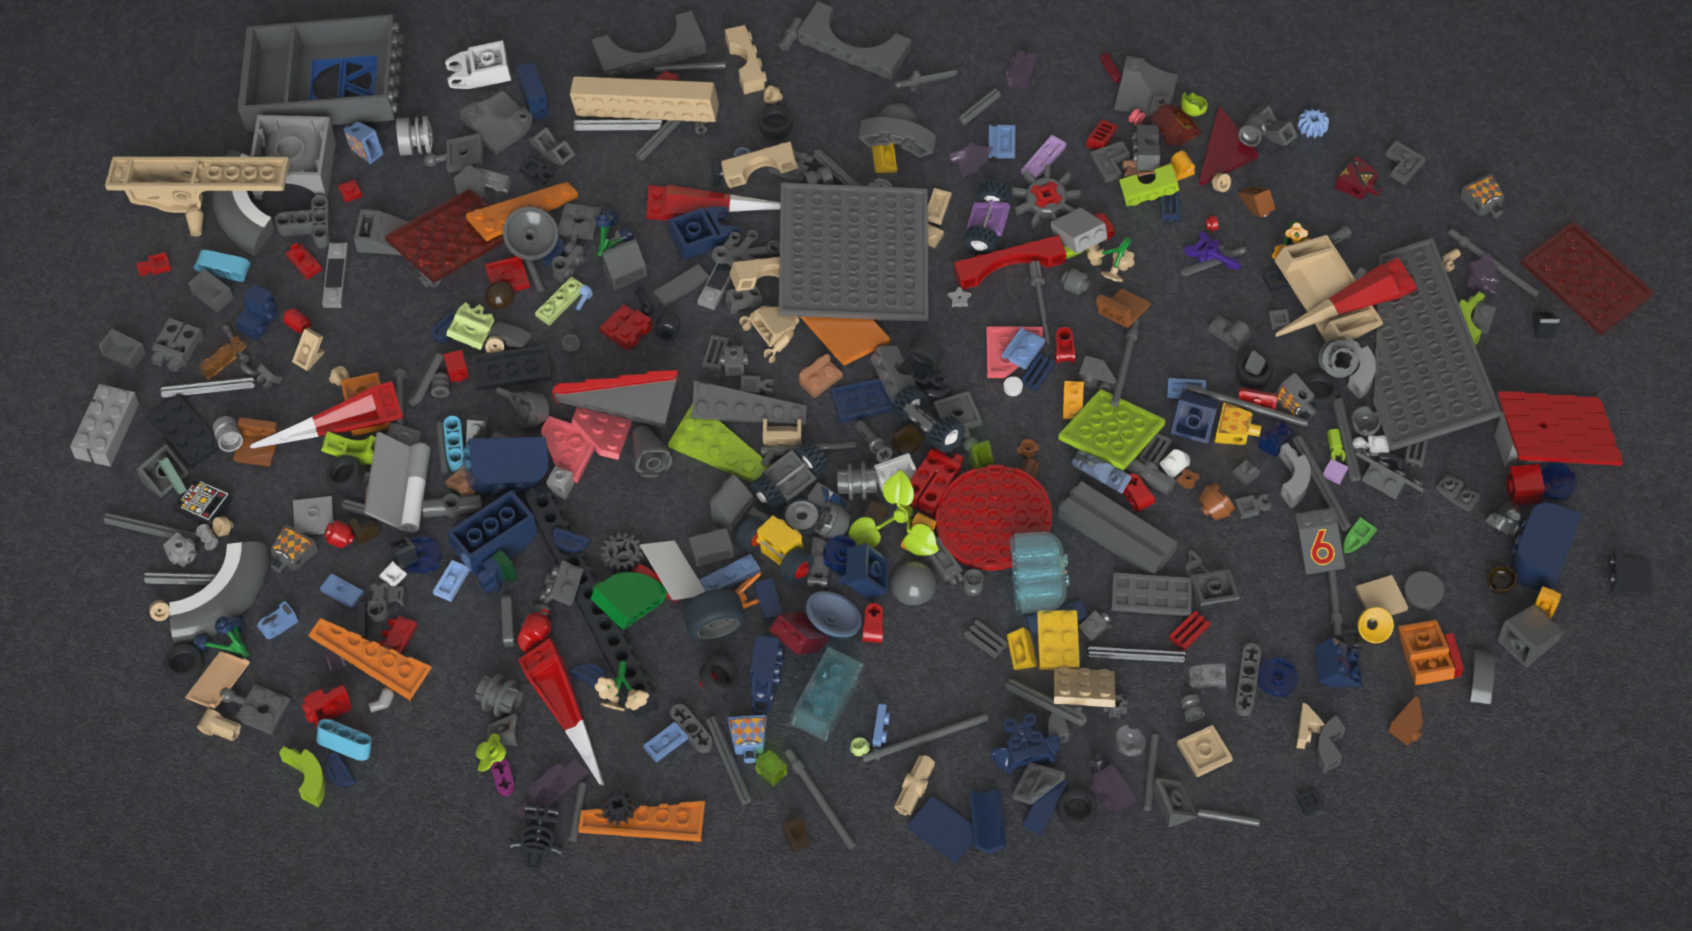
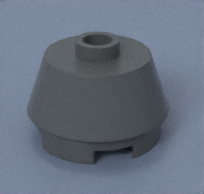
M524 391L523 394L516 397L515 410H519L521 419H518L522 427L535 428L548 419L549 406L543 394Z
M826 502L820 510L823 513L819 522H815L814 532L818 533L821 538L840 539L849 528L850 514L839 503Z

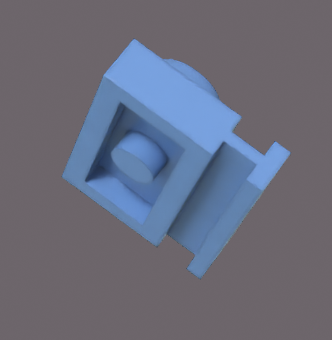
M989 125V158H1015V125H997V127Z
M1021 327L1002 353V358H1007L1009 362L1026 370L1045 344V339L1031 331L1027 332Z

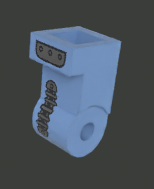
M286 601L279 605L280 608L259 621L257 627L267 639H272L278 634L280 635L298 623L294 611Z

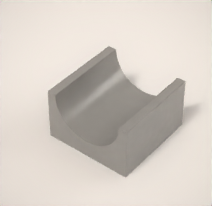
M257 115L250 157H289L290 165L285 183L303 186L316 195H324L328 198L336 146L330 117ZM253 191L254 198L262 200L264 191Z

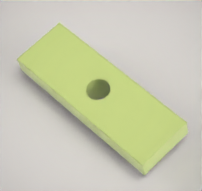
M571 276L535 312V316L550 326L581 295L579 291L584 284Z

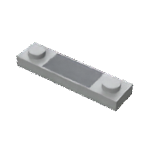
M329 243L322 301L323 308H342L348 243Z
M732 246L730 250H736L737 247ZM738 257L733 258L735 261H741ZM726 263L716 264L697 300L698 305L712 310L716 309L731 280L730 271L732 267Z

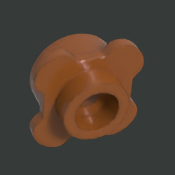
M1024 439L1021 442V446L1017 447V453L1025 455L1027 459H1032L1034 453L1039 450V445L1035 444L1031 439Z
M1188 468L1182 470V475L1177 478V482L1184 488L1192 489L1195 487L1196 481L1200 479L1198 473H1193Z

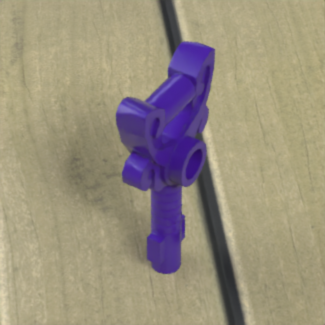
M1203 231L1200 232V240L1194 246L1190 245L1184 248L1186 255L1197 257L1200 262L1215 258L1225 263L1226 267L1231 270L1233 268L1236 270L1241 268V264L1237 259L1229 258L1219 252L1218 240H1211Z

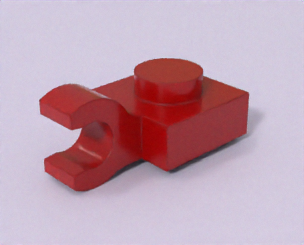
M166 252L148 256L149 261L136 264L139 276H145L150 271H152L153 275L171 271Z

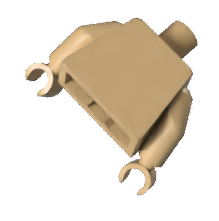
M761 306L752 312L750 317L742 316L740 318V325H743V330L747 331L751 328L752 323L769 347H774L764 351L765 358L768 355H772L769 358V363H772L776 359V352H780L793 337V331L799 323L798 316H778L779 307Z

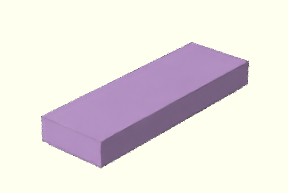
M1051 135L1021 169V174L1024 175V172L1027 170L1035 180L1039 179L1044 173L1045 166L1051 165L1065 149L1066 142Z

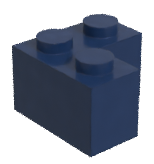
M253 284L243 296L246 308L235 322L238 332L258 340L266 332L269 324L275 321L278 311L272 292Z

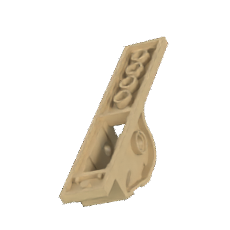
M113 157L105 187L107 190H125L131 203L147 205L171 213H187V210L190 208L201 207L203 200L201 192L284 191L290 160L289 157Z

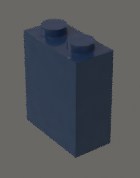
M534 62L517 66L520 90L533 120L549 116L546 94Z

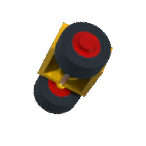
M751 516L742 523L736 533L735 542L738 546L749 553L756 552L761 548L763 554L780 565L779 575L792 585L801 583L813 567L814 558L804 550L802 535L798 530L791 529L782 519L771 516L765 522L758 516Z

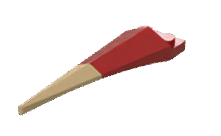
M1397 257L1384 265H1379L1276 332V336L1278 337L1348 312L1401 298L1417 290V286Z

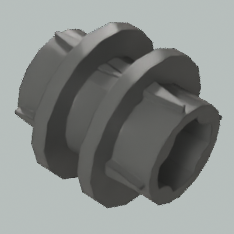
M1331 339L1321 346L1318 353V362L1325 373L1337 378L1346 377L1356 370L1359 363V354L1350 342L1342 339ZM1342 351L1341 362L1335 365L1336 354Z
M864 461L861 462V468L852 469L851 462H847V469H837L838 494H848L849 501H853V494L862 493V500H866V493H877L876 468H865Z
M496 674L493 678L485 675L475 693V699L482 702V710L489 712L494 707L493 712L497 717H502L505 713L515 714L523 698V692L516 689V681L510 679L504 684L505 679L501 674Z

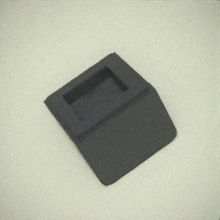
M1251 351L1245 365L1246 372L1259 376L1265 364V359L1256 351Z

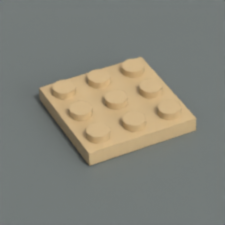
M1054 668V704L1115 707L1114 671L1107 669L1090 670L1088 668Z

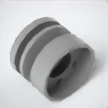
M419 116L415 117V125H411L409 117L396 119L400 156L413 155L414 146H417L419 154H423V146H425L426 153H432L433 132L428 116H423V124H420Z

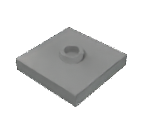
M332 496L293 500L294 529L305 536L324 534L328 523L334 521Z

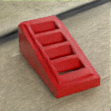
M1102 119L1089 135L1086 147L1093 150L1106 147L1118 129V125Z

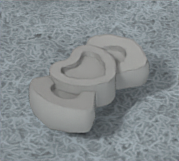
M201 524L197 527L196 536L201 537V541L205 542V549H215L218 539L212 533L209 525Z

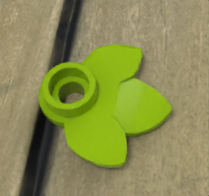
M491 734L488 742H483L476 748L475 755L480 759L477 770L486 771L492 766L493 762H500L504 759L506 748L500 743V736L498 734Z

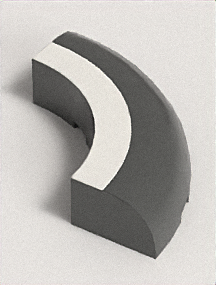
M228 150L223 157L250 156L238 151ZM212 191L213 208L221 229L240 249L256 257L275 231L272 218L254 206L249 198V191Z
M255 541L227 544L224 563L212 582L193 596L170 602V626L174 646L179 644L192 645L194 644L195 637L202 633L205 636L212 637L217 635L218 631H216L214 626L219 617H239L246 609L248 610L257 598L256 595L264 585V579L269 569L270 549L267 545Z

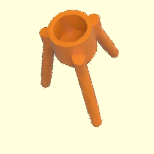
M760 572L752 578H747L735 590L741 599L743 609L758 603L757 599L745 603L747 597L743 592L761 576Z

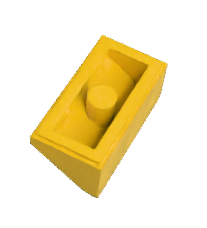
M890 143L889 146H873L875 173L896 172L897 163L894 143Z
M1023 627L1006 634L1014 670L1036 667L1037 661L1031 633Z

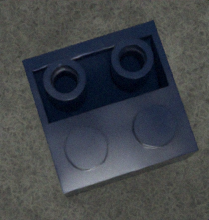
M1335 638L1314 646L1319 682L1329 687H1358L1362 685V672L1359 664L1360 656L1357 649Z

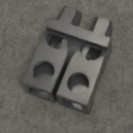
M168 318L156 343L152 346L154 351L151 358L152 363L162 366L165 360L169 361L167 367L174 372H177L181 366L186 367L193 355V351L204 340L201 329L188 324L184 325L183 322Z

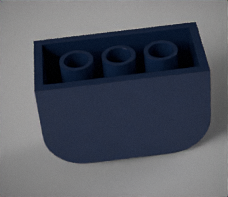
M546 437L469 439L464 448L465 476L468 485L478 493L492 494V496H502L511 490L518 496L522 495L523 491L539 485L548 469Z
M511 490L447 531L451 548L469 570L477 576L476 574L484 569L482 563L499 550H502L509 559L524 550L534 540L537 529L533 514Z
M1542 503L1534 507L1529 519H1524L1511 553L1514 556L1511 569L1514 572L1516 571L1517 581L1520 584L1541 591L1543 586L1554 590L1582 513L1554 503Z

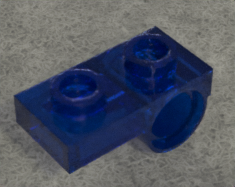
M1277 421L1260 439L1258 448L1275 458L1279 454L1281 446L1293 435L1294 429Z

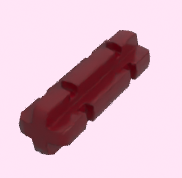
M1108 53L1101 54L1100 61L1104 64L1113 82H1121L1122 74L1118 71Z

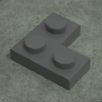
M1123 141L1090 152V158L1104 183L1121 178L1122 173L1116 163L1130 159V152Z
M1395 141L1385 154L1386 157L1398 163L1391 172L1390 177L1404 185L1411 180L1426 161L1424 156L1398 141Z

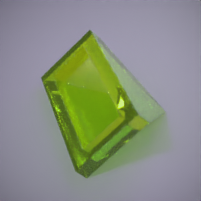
M989 440L970 445L969 460L973 469L995 465Z

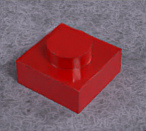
M355 179L338 185L345 203L362 197Z

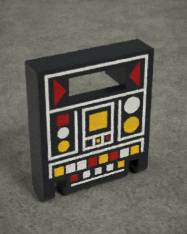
M195 478L193 480L194 484L191 483L188 486L187 491L178 499V504H175L173 509L180 514L212 527L213 520L222 514L232 501L233 496L226 490ZM218 499L219 503L212 513L207 512L214 501Z

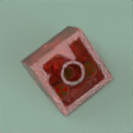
M1163 104L1150 119L1154 125H1158L1159 133L1164 135V140L1169 145L1181 146L1203 133L1193 120L1183 112L1182 108Z

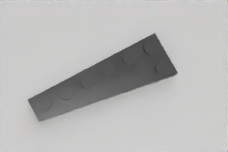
M694 381L692 419L763 423V419H767V424L796 426L798 419H801L802 426H806L807 406Z

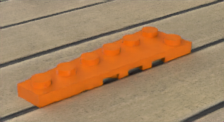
M568 182L492 206L476 209L467 213L466 219L488 241L503 234L504 223L515 210L523 207H536L549 212L578 198V193Z
M321 618L309 634L310 638L408 700L412 699L432 668L423 662L398 654L393 649L389 650L380 646L379 643L368 641L356 633L349 632Z
M705 801L679 803V805L659 804V806L655 807L639 806L633 812V819L627 818V825L622 821L619 826L616 825V821L612 824L608 823V819L603 818V811L601 809L582 810L578 830L579 833L701 842Z

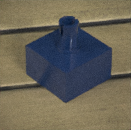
M1182 391L1171 434L1208 444L1220 401Z
M867 543L847 549L846 572L838 575L839 583L841 585H849L868 600L888 594L889 559Z

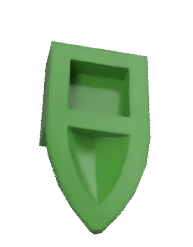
M1360 517L1345 538L1344 553H1351L1363 544L1366 545L1377 531L1376 527Z

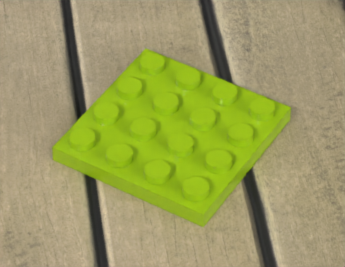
M1100 389L1059 433V440L1079 450L1088 452L1124 471L1165 425V419L1121 398L1118 407H1113L1111 405L1113 394Z

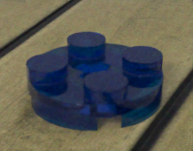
M1550 463L1547 467L1541 469L1545 486L1543 496L1556 500L1569 499L1577 485L1576 474L1572 473L1569 467L1562 463ZM1555 478H1558L1559 482L1562 483L1556 484L1553 481Z
M837 535L835 538L829 539L823 548L825 566L836 572L845 573L847 568V549L856 547V542L844 535ZM843 551V555L846 557H841L839 552Z
M428 536L412 538L411 542L415 546L417 555H420V552H424L426 556L423 558L418 557L419 562L407 566L408 571L423 574L437 570L442 558L439 544Z
M1281 657L1265 661L1260 666L1258 673L1259 687L1266 693L1281 698L1287 697L1289 693L1294 691L1299 679L1294 664ZM1281 674L1282 680H1276L1273 675Z

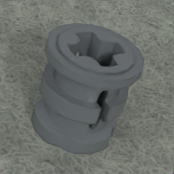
M445 373L434 374L432 378V396L436 398L447 397L450 394L448 389L449 377Z

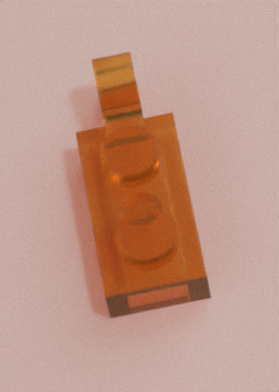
M234 336L231 339V345L227 343L224 347L219 348L215 354L204 360L199 366L207 380L236 359V354L246 348L244 342L237 344L240 341L238 336Z

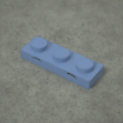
M749 554L699 581L705 591L728 589L760 572V567L752 555Z

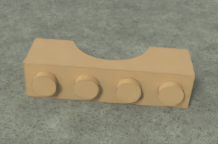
M745 25L725 29V41L729 53L739 55L747 61L745 66L739 69V81L743 93L747 94L764 90V82H767L766 74L760 69L762 64L760 58L756 57L757 49L755 44L752 45L751 43L753 41L751 32H747Z
M791 141L721 161L724 178L729 189L747 184L750 174L760 167H774L780 173L798 169Z
M779 257L733 262L730 276L735 290L754 289L757 279L762 276L769 275L779 278Z

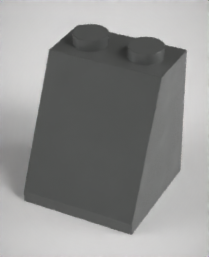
M1532 605L1504 622L1498 642L1527 668L1560 640L1563 631L1557 623L1552 622L1546 616L1542 609Z

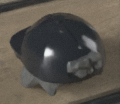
M1500 502L1494 509H1490V512L1493 514L1489 515L1485 520L1487 524L1493 528H1498L1503 534L1514 536L1523 524L1524 515L1516 503Z

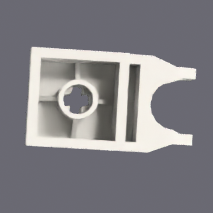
M503 41L470 47L468 51L460 52L445 61L447 70L456 72L448 78L450 88L472 89L511 80L507 53ZM451 62L459 63L456 66L449 65ZM455 79L461 80L460 83H452Z

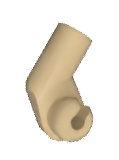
M1454 249L1442 257V262L1447 272L1454 269L1453 260L1460 257L1458 249Z

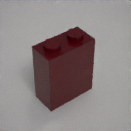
M803 612L779 614L769 630L797 655L820 652L830 637L818 630Z

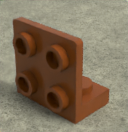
M1120 289L1112 298L1102 294L1096 298L1100 315L1127 328L1150 306L1149 301L1124 289Z
M240 417L238 426L243 442L240 448L235 451L234 461L271 466L277 444L250 448V446L278 433L277 423Z

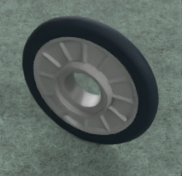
M795 498L785 504L781 511V519L791 529H796L801 535H806L814 532L815 522H819L823 512L820 511V506L808 501V498ZM805 513L807 518L800 520L797 518V515Z

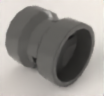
M971 569L965 573L963 588L967 594L974 596L981 593L984 579L981 571Z
M1196 694L1185 696L1180 700L1182 709H1185V720L1188 722L1200 720L1205 715L1203 708L1200 707V698Z

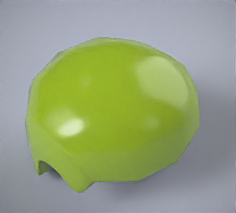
M1184 92L1181 98V108L1187 115L1199 116L1207 111L1208 103L1203 97L1195 95L1193 92L1187 96V93Z

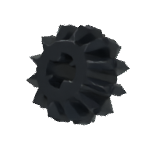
M619 790L617 795L610 792V798L604 797V804L601 805L603 818L608 819L610 824L616 821V825L619 826L620 822L623 821L627 825V818L633 819V812L636 811L633 797L629 798L627 792L621 795Z

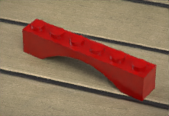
M1059 235L1050 236L1039 241H1031L1027 244L1012 246L1008 249L996 250L993 253L977 255L970 259H961L958 262H954V275L959 287L964 290L978 286L990 273L1007 265L1018 263L1031 264V261L1034 260L1035 262L1040 261V265L1044 267L1064 264L1066 261V251Z

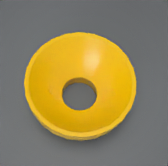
M1371 607L1363 611L1357 623L1359 634L1370 643L1384 642L1390 637L1394 627L1390 613L1379 607ZM1371 618L1377 621V626L1373 630L1367 627V622Z

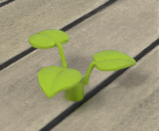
M902 469L890 477L883 485L885 499L889 503H897V507H899L895 510L894 516L878 526L875 525V521L871 517H862L856 520L849 530V539L857 546L867 543L874 548L881 539L878 529L894 520L898 523L907 522V532L909 534L904 538V544L910 552L926 556L939 551L935 534L928 525L916 524L910 529V523L912 522L910 518L913 515V509L909 504L914 499V489L909 477Z

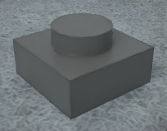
M1287 309L1268 311L1271 330H1281L1290 324Z

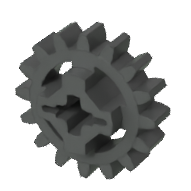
M626 532L623 536L617 533L616 538L609 536L610 541H604L605 547H601V558L604 560L605 567H610V571L617 569V573H620L621 570L628 572V568L633 570L635 564H641L640 559H643V550L640 547V540H635L634 535L629 538Z

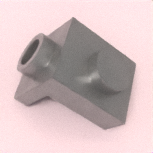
M1095 610L1078 627L1094 642L1107 628L1112 629L1114 626L1111 624L1110 621L1112 619L1107 613Z

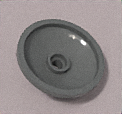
M523 207L512 212L506 219L503 227V239L509 251L515 256L525 260H538L551 253L556 246L558 228L554 219L546 211L536 207ZM530 235L533 239L528 240L526 236Z

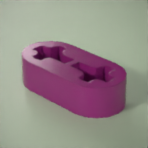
M503 759L500 762H493L491 770L498 793L502 796L511 795L515 790V784L508 761ZM499 765H502L503 767V774H500L499 772ZM506 779L507 789H504L502 780Z

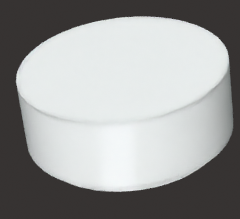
M1009 377L1005 380L1004 392L1007 395L1017 396L1022 392L1023 383L1019 378Z

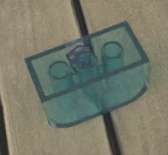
M1049 532L1018 533L1010 536L1016 615L1049 612L1060 607L1065 601L1067 586H1069V575L1065 574V566L1068 565L1067 555H1064L1061 541Z
M828 647L794 707L790 725L827 742L856 690L864 664Z

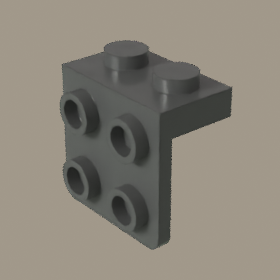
M561 561L557 566L554 565L551 573L548 572L545 576V589L541 590L538 597L540 604H547L551 599L571 606L583 569L565 561Z

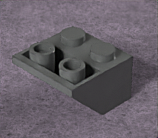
M636 239L626 241L622 245L610 248L602 253L604 274L613 290L647 276L646 265Z
M732 475L729 480L726 479L721 486V490L715 493L710 500L712 522L732 532L753 506V495L735 475Z

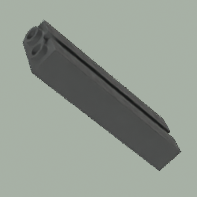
M1082 481L1078 486H1074L1069 493L1070 498L1063 499L1058 506V518L1147 575L1157 576L1176 552L1177 541Z

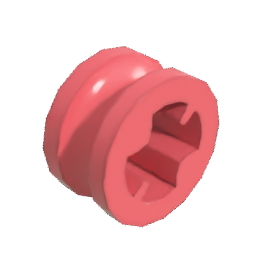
M1137 108L1131 113L1129 122H1134V126L1140 125L1144 121L1146 114Z

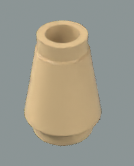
M190 208L185 215L191 236H200L202 234L204 214L200 208Z

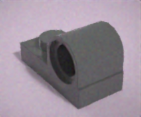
M1219 315L1208 326V332L1236 351L1249 339V328L1240 320L1232 324Z

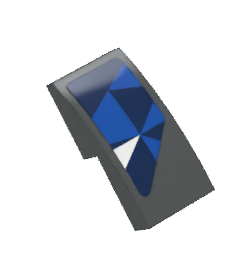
M818 482L808 495V501L820 507H823L826 502H837L847 512L851 507V504L843 497Z

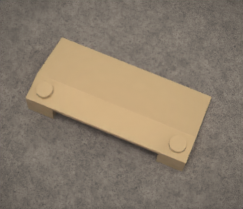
M1327 235L1284 247L1275 259L1276 264L1307 312L1356 281ZM1369 306L1317 322L1315 325L1327 342L1331 339L1344 340L1349 336L1355 340L1381 326L1383 321L1374 307Z

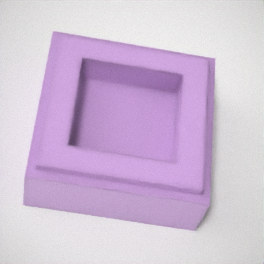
M1331 459L1323 475L1326 479L1340 485L1348 471V466Z

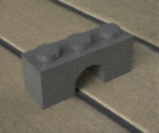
M1137 125L1136 132L1132 134L1133 163H1137V170L1154 171V169L1159 168L1160 146L1158 145V125Z
M878 346L870 359L891 402L896 400L894 397L898 396V392L900 390L903 391L905 386L908 388V385L916 386L911 375H903L897 371L904 361L898 347Z

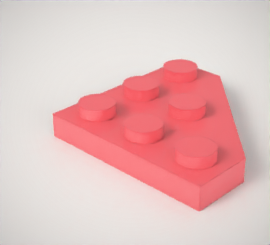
M986 327L987 378H1007L1019 367L1009 362V359L1002 358V353L1021 327ZM1023 327L1027 332L1031 331L1043 338V327Z
M577 407L572 418V425L582 431V436L589 444H593L596 447V452L600 456L619 460L632 425V420Z
M548 416L541 429V435L546 437L550 456L556 467L572 472L574 482L578 483L596 447L587 442L579 428H575L571 423Z

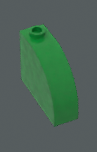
M624 572L613 575L604 582H598L593 587L591 600L622 630H625L662 604L668 592L662 584L647 575Z

